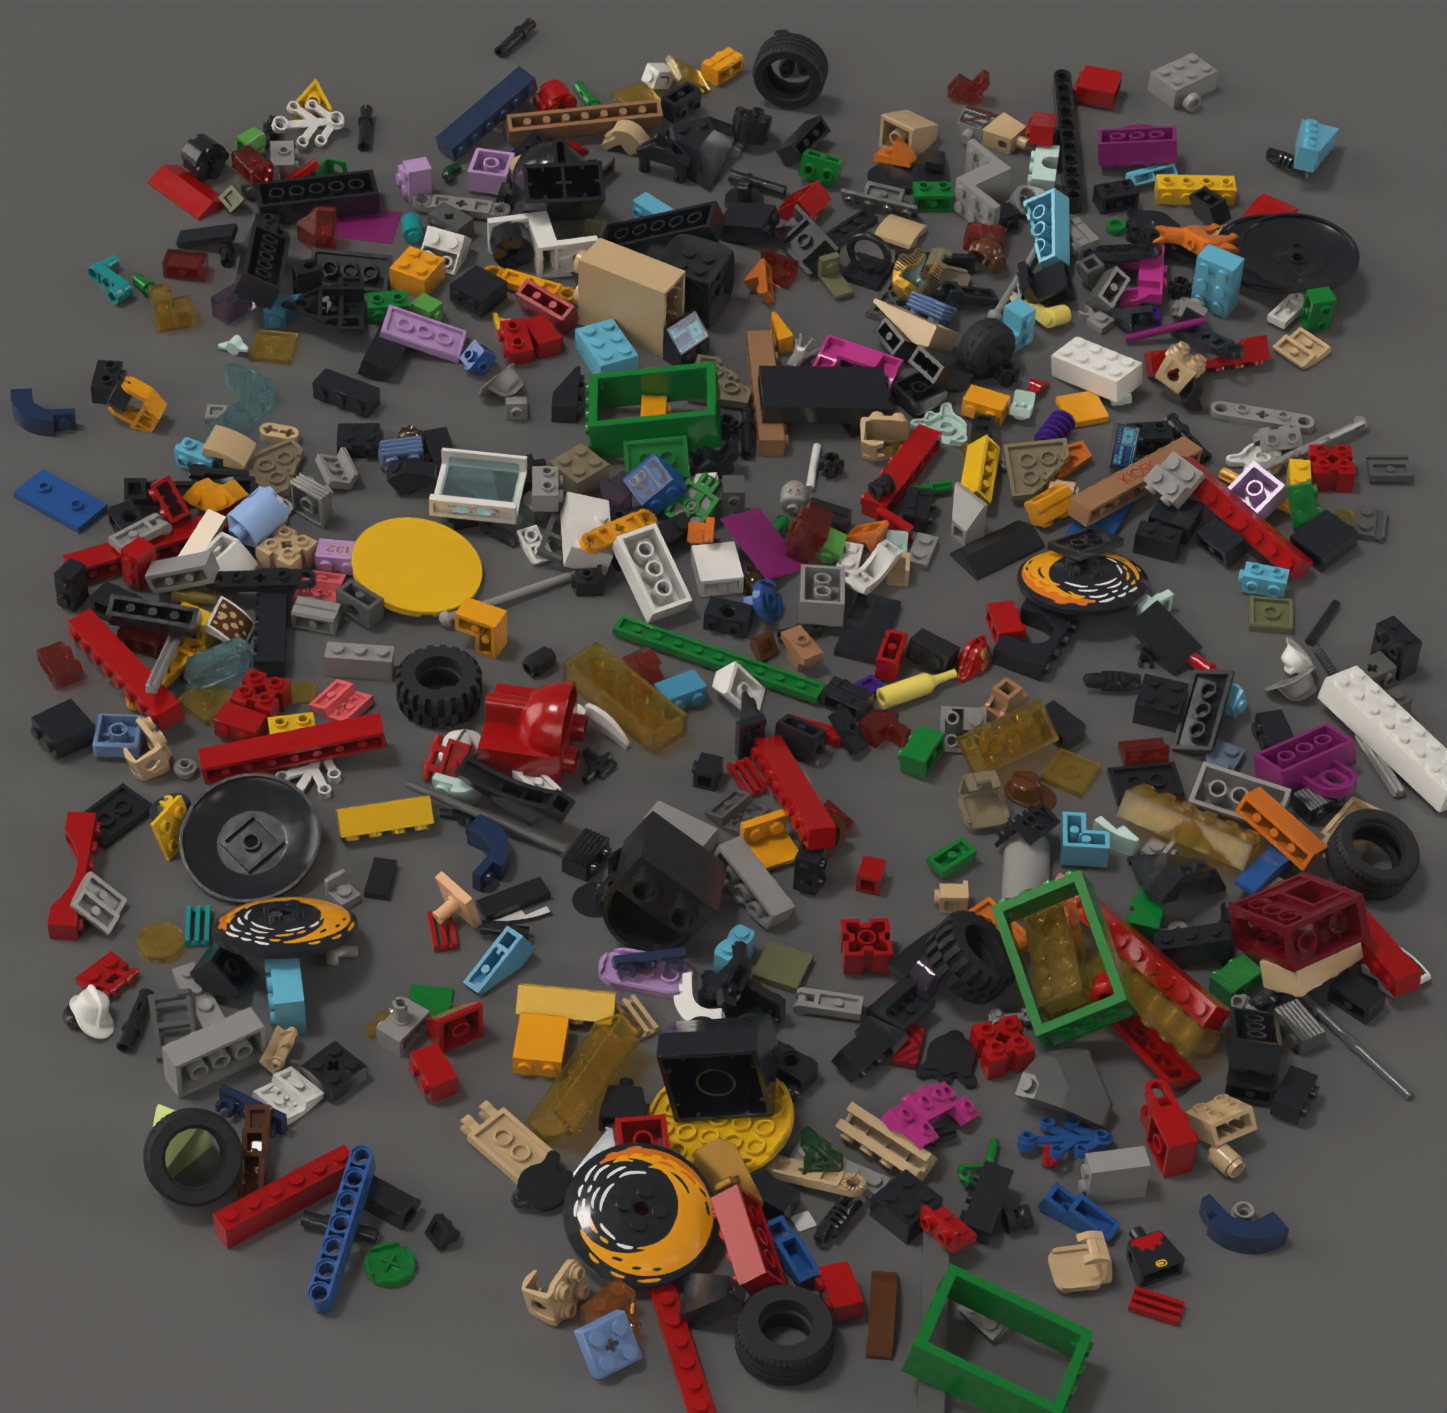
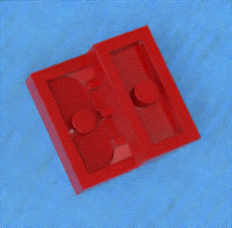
M1263 193L1251 204L1243 217L1258 214L1297 213L1298 208Z

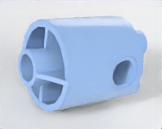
M259 486L226 516L229 523V532L233 537L239 539L242 544L256 548L289 518L288 515L291 513V510L286 504L279 502L274 489L270 486L266 489Z

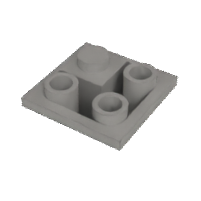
M956 482L954 488L950 536L965 546L984 536L987 504L960 482Z
M941 706L940 732H943L945 736V750L943 752L985 753L987 708Z

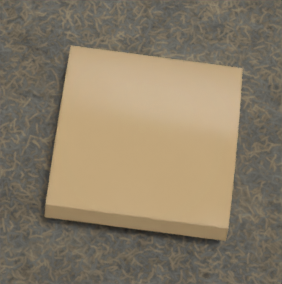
M890 214L882 221L874 234L885 242L911 249L917 245L918 237L926 232L927 225Z
M1299 327L1290 336L1285 334L1272 346L1274 351L1302 370L1316 364L1331 352L1329 345L1302 327Z
M215 425L203 447V455L223 459L224 467L244 470L256 448V443L237 431Z

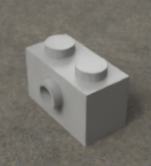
M294 140L270 141L271 168L278 167L280 179H284L299 168L298 148H294Z

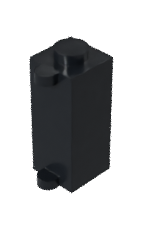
M374 1175L363 1210L403 1231L417 1215V1209L421 1204V1200ZM356 1181L352 1185H357L360 1181Z

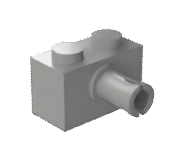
M396 997L392 1003L393 1010L385 1020H381L378 1023L376 1035L379 1046L401 1057L426 1032V1019L430 1017V1011L408 998Z

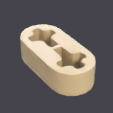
M264 423L260 426V439L265 443L277 444L291 437L299 443V431L295 427L275 423Z

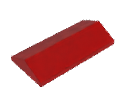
M162 165L148 180L149 186L198 221L225 207L218 198L220 196L219 193L180 165Z
M1141 1013L1111 1024L1115 1031L1161 1079L1166 1080L1175 1091L1180 1092L1200 1081L1201 1076Z

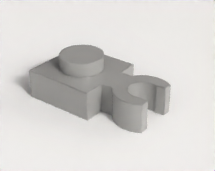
M1088 305L1084 307V312L1079 310L1077 314L1079 320L1086 321L1087 327L1101 335L1115 324V320L1100 310L1095 313Z

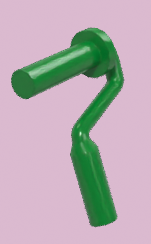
M991 1138L989 1140L985 1160L995 1163L999 1146L998 1139ZM984 1163L961 1164L958 1167L957 1177L964 1182V1188H968V1185L976 1187L977 1183L972 1182L974 1176L971 1175L972 1171L969 1170L982 1169ZM964 1170H968L966 1176L963 1175Z

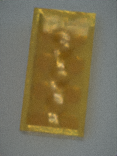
M1041 698L1028 702L956 737V741L971 773L996 771L1060 740Z

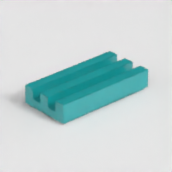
M186 905L185 947L209 946L210 905H205V908H201V905H196V908ZM191 915H195L194 941H190ZM201 915H205L204 940H200Z

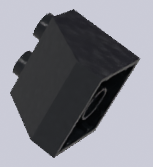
M746 1013L739 1017L719 1019L698 1016L688 1021H673L659 1033L656 1057L675 1122L774 1116L779 1045L771 1015L760 1016L755 1013Z

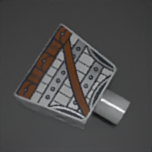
M966 104L958 120L956 136L964 145H967V141L973 138L981 144L983 129L994 121L999 114Z

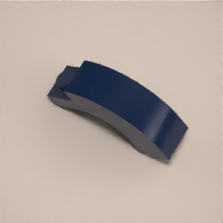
M32 388L11 389L13 417L24 430L36 435L55 437V431L77 430L75 408L44 409L34 403Z
M479 814L467 828V844L481 850L487 856L472 872V887L474 890L481 892L487 885L492 883L494 878L502 881L506 876L509 868V841L500 825L492 819Z
M1211 1194L1202 1197L1199 1214L1201 1219L1208 1223L1207 1236L1221 1247L1241 1254H1263L1286 1244L1289 1228L1274 1211L1256 1220H1240L1228 1214Z

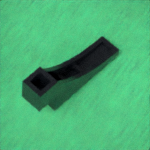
M467 754L453 774V776L529 825H532L539 816L558 829L576 802L557 788L552 790L521 782L493 770Z

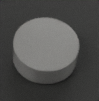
M1196 92L1190 93L1184 99L1182 106L1188 112L1194 111L1201 104L1202 98Z

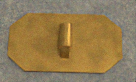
M716 1138L696 1149L693 1165L705 1177L714 1196L738 1184L760 1200L763 1207L764 1201L736 1144Z

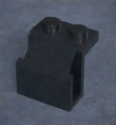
M1025 260L1017 263L1019 270L1017 277L1021 283L1019 290L1023 297L1026 296L1030 303H1041L1053 307L1065 305L1076 300L1072 275L1063 260L1036 273L1032 272Z

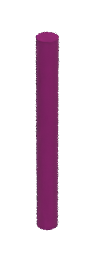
M1205 316L1125 334L1124 337L1127 343L1205 325L1206 319Z

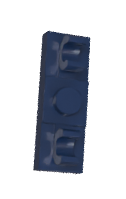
M685 947L613 955L611 964L612 968L619 967L617 970L618 979L623 978V969H628L631 972V978H634L636 975L634 965L642 966L643 969L656 968L660 962H666L664 966L666 973H670V964L672 963L677 964L678 971L682 972L684 964L681 960L685 958L686 951Z
M223 1084L219 1089L220 1099L216 1102L215 1108L217 1113L221 1109L227 1108V1118H231L234 1113H237L245 1120V1105H264V1103ZM273 1107L271 1138L276 1133L283 1136L288 1130L287 1114Z

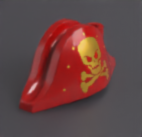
M985 635L971 639L961 649L956 662L957 681L965 683L984 673L989 668L990 646L987 645V637Z

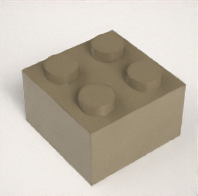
M582 443L549 461V466H558V475H563V488L561 489L566 493L572 492L589 496L609 484L610 464Z

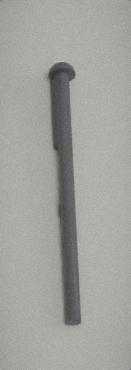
M409 780L406 784V789L423 796L429 795L430 799L476 818L479 814H482L495 821L501 828L548 848L561 852V858L572 846V843L569 841L565 844L414 781Z
M1308 994L1302 997H1295L1315 1017H1319L1347 1044L1348 1048L1356 1052L1406 1101L1414 1097V1094L1314 999Z

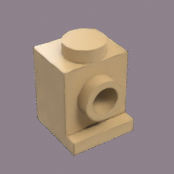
M963 880V884L940 883L939 890H934V904H938L939 913L951 914L960 910L968 911V881Z

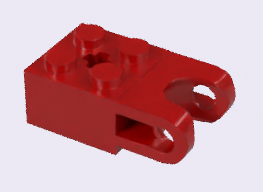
M1159 1078L1151 1079L1145 1083L1144 1097L1147 1105H1143L1140 1111V1121L1146 1131L1145 1142L1163 1178L1192 1172L1193 1161L1196 1160V1146L1199 1144L1196 1131H1192L1187 1113L1182 1111L1166 1080ZM1152 1089L1161 1090L1163 1095L1156 1098Z

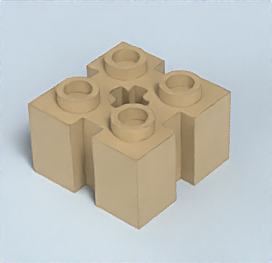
M282 524L272 533V538H266L255 548L258 568L309 569L315 564L318 542L305 534L297 536V530Z

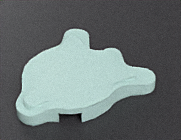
M949 402L941 404L939 413L927 411L924 418L913 419L910 422L912 430H915L921 424L942 432L941 446L962 447L968 443L967 424L953 412L952 405Z

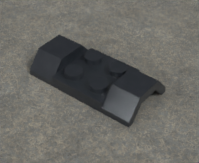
M798 204L794 206L793 217L781 228H775L772 232V236L811 278L818 277L820 256L834 252L840 255L841 252L840 248Z

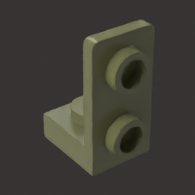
M837 252L820 256L818 263V277L835 299L853 295V289L840 274L841 256Z

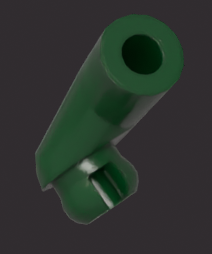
M456 161L446 166L442 170V179H445L446 183L454 181L455 176L453 174L462 169L461 164Z

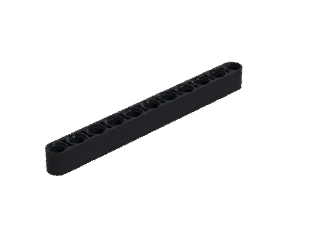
M1059 69L1054 72L1052 93L1054 114H1057L1056 134L1057 144L1060 146L1062 193L1069 198V214H1078L1082 208L1083 186L1072 79L1069 71Z

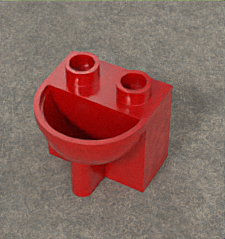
M576 681L553 682L538 689L497 683L494 693L488 692L486 696L485 724L478 744V761L513 778V771L523 772L524 776L541 778V775H546L561 787L564 773L576 774L579 747H573L572 744L573 741L584 742L588 725V715L577 713L578 693Z

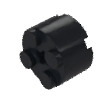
M737 106L731 124L735 139L737 141L740 138L745 139V143L750 145H764L768 141L772 116L764 114V110L758 107H753V110Z
M198 134L197 138L188 140L183 147L181 153L183 166L200 179L216 180L229 158V153L224 146L208 135Z
M505 222L492 230L490 246L493 258L498 265L505 269L515 270L533 258L530 235L523 224Z

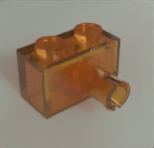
M616 1277L580 1307V1326L582 1327L618 1309L625 1311L632 1330L637 1334L642 1324L630 1315L635 1311L636 1292Z

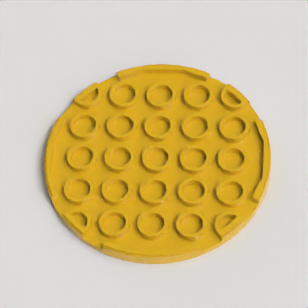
M411 517L381 521L366 529L358 537L352 550L351 565L355 581L384 598V608L403 615L414 617L433 615V617H438L443 610L450 613L458 609L467 597L474 599L480 588L482 564L473 546L456 531L434 521Z
M779 1079L776 1081L774 1116L675 1122L665 1086L656 1095L647 1112V1115L666 1114L670 1150L682 1155L692 1164L696 1149L716 1138H721L736 1144L750 1173L766 1165L781 1151L790 1137L794 1124L792 1099L787 1087Z

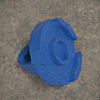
M771 579L758 580L753 587V594L741 598V603L754 605L753 612H756L759 619L764 623L777 622L776 618L782 614V597L780 593L776 594L774 587L777 585Z

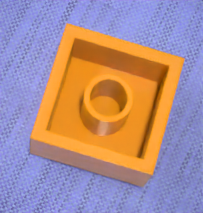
M409 246L389 268L390 287L396 290H407V294L416 297L423 293L430 295L445 278V258Z

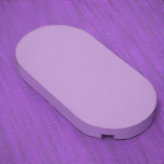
M631 948L613 949V952H606L600 958L598 964L599 977L607 986L667 999H673V995L680 994L679 984L682 983V973L692 972L694 976L692 968L690 969L688 963L681 960L684 964L682 972L678 971L677 964L672 963L670 964V973H666L664 969L666 962H660L656 968L643 969L642 966L634 965L636 969L634 978H631V972L628 969H623V978L618 979L617 970L619 967L612 968L611 964L613 955L646 952Z

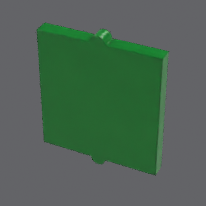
M412 984L408 999L429 1010L431 1017L434 1014H439L453 1008L454 988Z

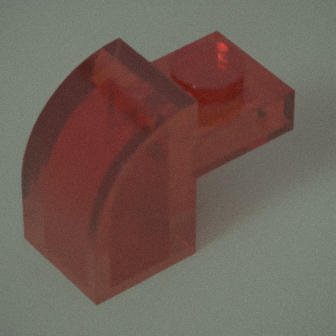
M983 69L972 81L959 73L948 85L947 97L960 105L968 104L973 106L983 101V92L990 85L989 72Z
M645 647L622 657L630 678L637 676L645 696L654 692V683L665 680L659 667L662 663L651 648Z
M891 710L873 711L858 722L860 730L869 745L874 749L886 739L899 748H904L911 735V729L898 722L899 714Z

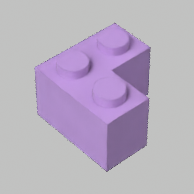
M426 157L403 161L402 165H398V174H395L396 183L398 186H401L402 196L407 198L409 204H413V197L418 193L432 195V168Z

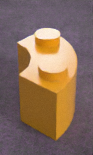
M205 478L194 483L182 498L198 509L220 511L243 501L249 494L235 479L221 485L214 483L209 478Z

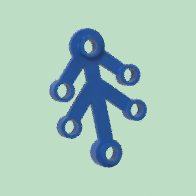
M1046 1116L1041 1118L1040 1129L1057 1136H1036L1032 1131H1023L1018 1136L1017 1149L1024 1153H1032L1036 1151L1037 1145L1053 1144L1049 1150V1156L1052 1159H1063L1064 1155L1073 1148L1076 1158L1085 1159V1153H1091L1094 1150H1109L1114 1142V1137L1104 1129L1093 1131L1080 1125V1120L1074 1116L1065 1118V1129L1056 1126L1054 1118ZM1075 1131V1132H1077V1133H1079V1134H1081V1135H1076V1134H1074V1133H1072V1132Z

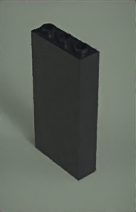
M759 365L757 383L762 423L852 424L854 422V424H861L862 417H869L876 411L883 413L884 416L893 415V404L889 403L891 400V390L887 389L889 377L885 376L884 367Z

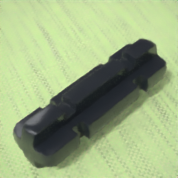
M483 521L480 524L481 532L489 533V536L511 547H514L519 541L518 535L496 524L492 525V522Z

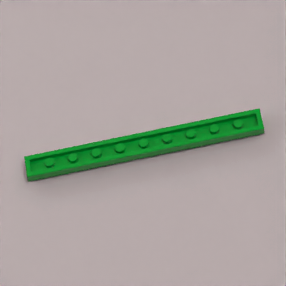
M621 615L612 630V635L717 671L736 661L762 686L814 704L818 703L821 698V692L826 686V683L625 615Z

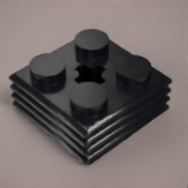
M919 371L891 384V396L914 416H920L922 413L947 402L946 396L948 391L942 386L931 383Z
M337 1041L330 1043L299 1067L300 1074L325 1093L324 1097L331 1103L338 1101L368 1078V1066Z

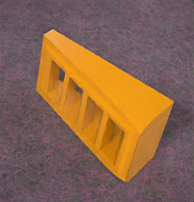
M775 311L771 312L770 328L773 338H776V348L779 355L792 352L794 335Z

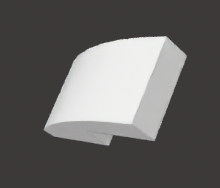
M537 525L516 531L522 549L534 566L550 561L536 555L542 540V535ZM547 542L544 549L552 552Z

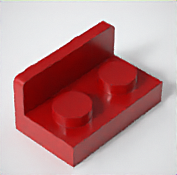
M927 1205L921 1207L920 1226L952 1254L976 1242L977 1234L945 1206L934 1211Z

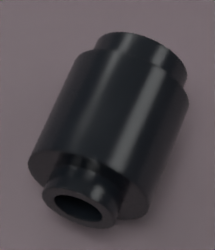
M543 646L526 656L525 660L522 661V667L528 676H538L555 665L556 655L551 648Z

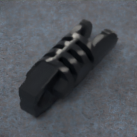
M269 115L267 122L263 123V133L266 136L265 150H268L270 147V141H281V135L275 133L271 127L276 116Z
M1271 147L1267 150L1266 160L1276 167L1291 172L1303 179L1308 177L1307 171L1294 168L1295 155Z
M1101 671V673L1084 674L1082 678L1086 687L1100 689L1101 691H1126L1141 688V675L1136 673Z
M844 1195L840 1197L816 1228L817 1231L813 1237L817 1247L825 1249L840 1235L862 1207V1200L855 1198L849 1204L850 1197Z

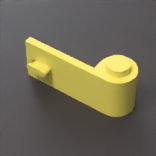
M1013 295L1009 298L1011 301H1013ZM1025 296L1024 301L1036 309L1035 320L1044 327L1053 328L1070 322L1071 311L1068 306L1057 305L1046 308L1041 303H1030Z

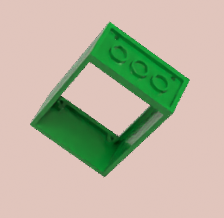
M716 362L590 374V383H586L587 395L589 396H586L587 409H585L587 423H585V433L590 438L588 439V448L602 459L624 457L623 441L687 435L689 451L700 450L704 445L709 448H721V394ZM642 395L667 396V402L707 398V410L600 421V409L641 405Z
M1081 870L1068 871L1061 878L1047 880L1041 884L1042 886L1034 889H1025L1018 896L1001 899L996 905L991 906L1035 1035L1048 1049L1139 1013L1093 884ZM1079 895L1114 995L1045 1022L1010 923Z
M950 1263L934 1292L901 1371L988 1413H1067L1069 1409L1067 1404L1073 1398L1078 1386L1076 1385L1077 1379H1080L1086 1366L1084 1361L1086 1357H1089L1094 1343L1090 1342L1094 1331ZM946 1298L1071 1357L1054 1401L1045 1399L929 1343L928 1340Z

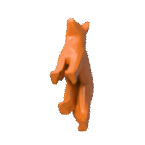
M1212 223L1209 226L1155 227L1160 232V237L1153 241L1155 244L1181 245L1196 255H1199L1208 244H1211L1239 256L1238 248L1233 245L1238 243L1239 236L1235 233H1230L1227 236L1213 235V233H1216V230L1220 229V225Z

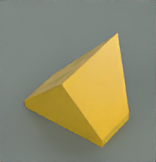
M315 78L298 97L296 102L305 109L307 101L314 99L318 105L332 112V107ZM316 112L311 113L316 118H323ZM293 114V120L304 119L298 114Z

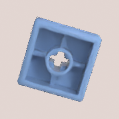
M915 291L911 292L912 295L909 296L910 299L906 303L910 307L909 312L944 326L946 322L953 323L952 319L956 315L957 308Z
M413 436L380 441L378 449L380 470L387 472L388 465L404 458L422 461L424 452L421 441L422 437Z
M98 714L92 745L94 756H102L103 758L125 757L123 748L126 747L134 758H139L144 734L135 720L138 717L142 718L144 716Z
M614 1310L574 1331L592 1378L601 1380L643 1358L624 1310ZM608 1340L612 1341L610 1349L605 1348V1346L608 1344Z

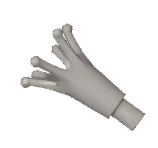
M800 333L799 341L797 338L794 339V350L785 366H800L806 359L815 357L816 352H820L821 348H817L809 353L807 351L815 339L811 338L805 347H801L803 334Z

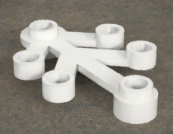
M314 99L307 101L305 109L300 107L298 102L290 101L287 105L288 113L298 114L304 119L288 121L283 116H277L274 118L271 127L278 134L284 133L286 129L307 128L303 135L297 138L295 143L297 148L305 149L308 145V140L316 129L320 126H326L322 134L317 135L314 140L315 146L322 148L325 146L327 138L333 130L343 128L345 119L342 113L338 111L329 112L318 105ZM316 112L323 118H316L311 113Z
M332 759L313 762L299 767V765L286 768L288 771H279L275 775L285 778L287 781L302 776L296 786L303 792L313 778L318 787L317 792L320 799H328L332 795L331 786L326 783L319 770L322 763L328 771V782L337 784L341 781V771L336 768Z

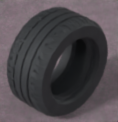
M783 33L772 36L760 47L753 66L752 77L756 89L770 103L788 109L801 108L813 103L820 96L828 75L829 65L824 51L816 42L801 34ZM781 59L794 60L807 69L810 77L803 82H788L774 72L771 64Z
M1362 809L1346 815L1327 842L1328 848L1325 851L1327 866L1336 882L1341 886H1346L1349 889L1363 893L1366 900H1386L1399 894L1415 874L1420 862L1419 846L1408 826L1396 816L1377 809ZM1362 839L1370 841L1382 848L1390 858L1392 869L1382 870L1364 862L1355 852L1353 840Z
M189 1107L167 1114L153 1126L144 1144L143 1165L149 1182L163 1197L179 1205L197 1207L208 1205L221 1199L233 1188L242 1170L243 1149L237 1132L226 1119L206 1109ZM187 1129H203L208 1131L216 1139L220 1148V1163L216 1172L207 1181L198 1185H184L177 1182L169 1174L166 1167V1150L170 1141L178 1133Z

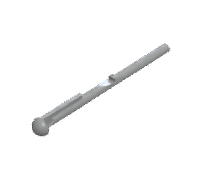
M1035 246L1025 260L1029 267H1031L1037 257ZM1017 274L996 308L989 310L987 318L1002 320L1001 313L1004 310V306L1007 305L1010 296L1013 295L1012 291H1016L1017 283L1020 284Z
M1356 416L1354 423L1337 429L1260 466L1269 471L1288 462L1289 459H1295L1308 453L1309 444L1325 445L1356 429L1362 432L1367 428L1368 422L1365 417Z
M575 570L482 602L497 606L526 595H531L570 581L571 575L575 574ZM443 610L439 615L440 623L446 627L451 626V621L455 620L456 611L448 613L446 610Z

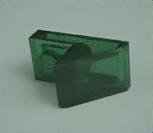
M808 1125L800 1131V1147L806 1153L804 1155L805 1172H841L843 1170V1153Z

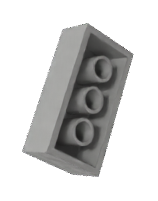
M249 1007L198 1031H193L176 1041L169 1042L167 1045L162 1046L166 1081L178 1098H181L259 1062L266 1049L265 1026L252 1008Z

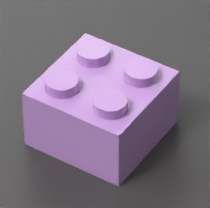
M476 148L467 171L468 190L498 195L502 182L510 184V158L515 157V153Z
M1254 461L1228 487L1265 520L1288 498L1285 485Z

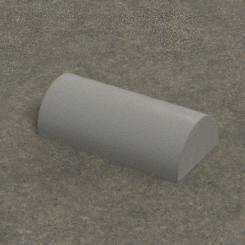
M1203 761L1188 800V805L1249 824L1235 812V809L1246 793L1261 787L1287 810L1292 789Z
M1019 833L1011 835L1005 841L1001 899L1013 898L1018 896L1021 891L1042 886L1043 882L1049 880L1051 845L1044 836L1032 846ZM1048 908L1019 920L1047 922Z

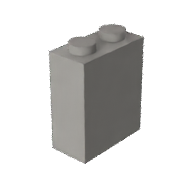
M1145 1146L1085 1153L1084 1164L1080 1166L1082 1178L1078 1180L1079 1193H1082L1094 1203L1145 1197L1151 1168Z

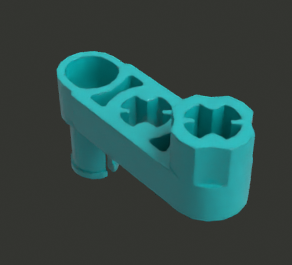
M114 254L102 262L98 261L89 266L87 272L93 281L106 290V296L109 301L116 305L133 296L134 292L128 281L112 271V269L120 266V261Z

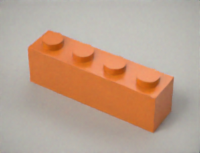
M1261 787L1246 793L1235 809V812L1302 871L1317 864L1328 848L1324 842Z

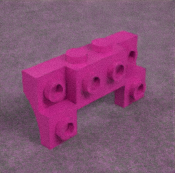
M1160 244L1162 246V254L1160 256L1141 260H1122V269L1138 270L1137 287L1126 288L1125 292L1120 296V307L1140 306L1141 303L1161 304L1163 290H1166L1167 278H1163L1167 276V265H1164L1165 244Z
M828 334L812 366L884 367L885 376L889 377L887 389L892 390L891 384L894 383L903 370L904 360Z
M943 1081L929 1087L923 1085L914 1094L909 1092L900 1099L901 1104L888 1110L881 1117V1120L890 1131L905 1135L921 1150L925 1145L933 1143L939 1138L932 1124L941 1120L946 1114L953 1117L961 1127L971 1120L974 1121L981 1114L966 1095L958 1099L952 1088Z

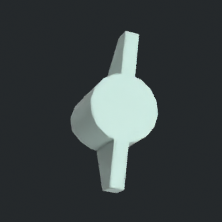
M235 335L230 341L218 345L219 349H226L232 355H237L239 352H248L249 350L239 335Z

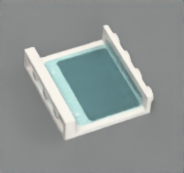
M442 448V464L435 492L430 494L429 516L516 524L527 476V456Z

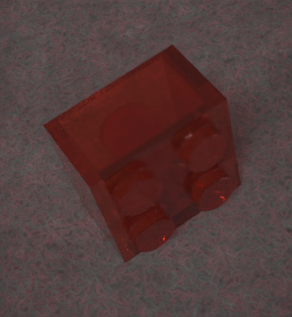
M812 500L809 501L806 507L802 506L797 519H793L788 527L790 534L784 543V546H786L785 556L801 564H810L828 539L834 511Z

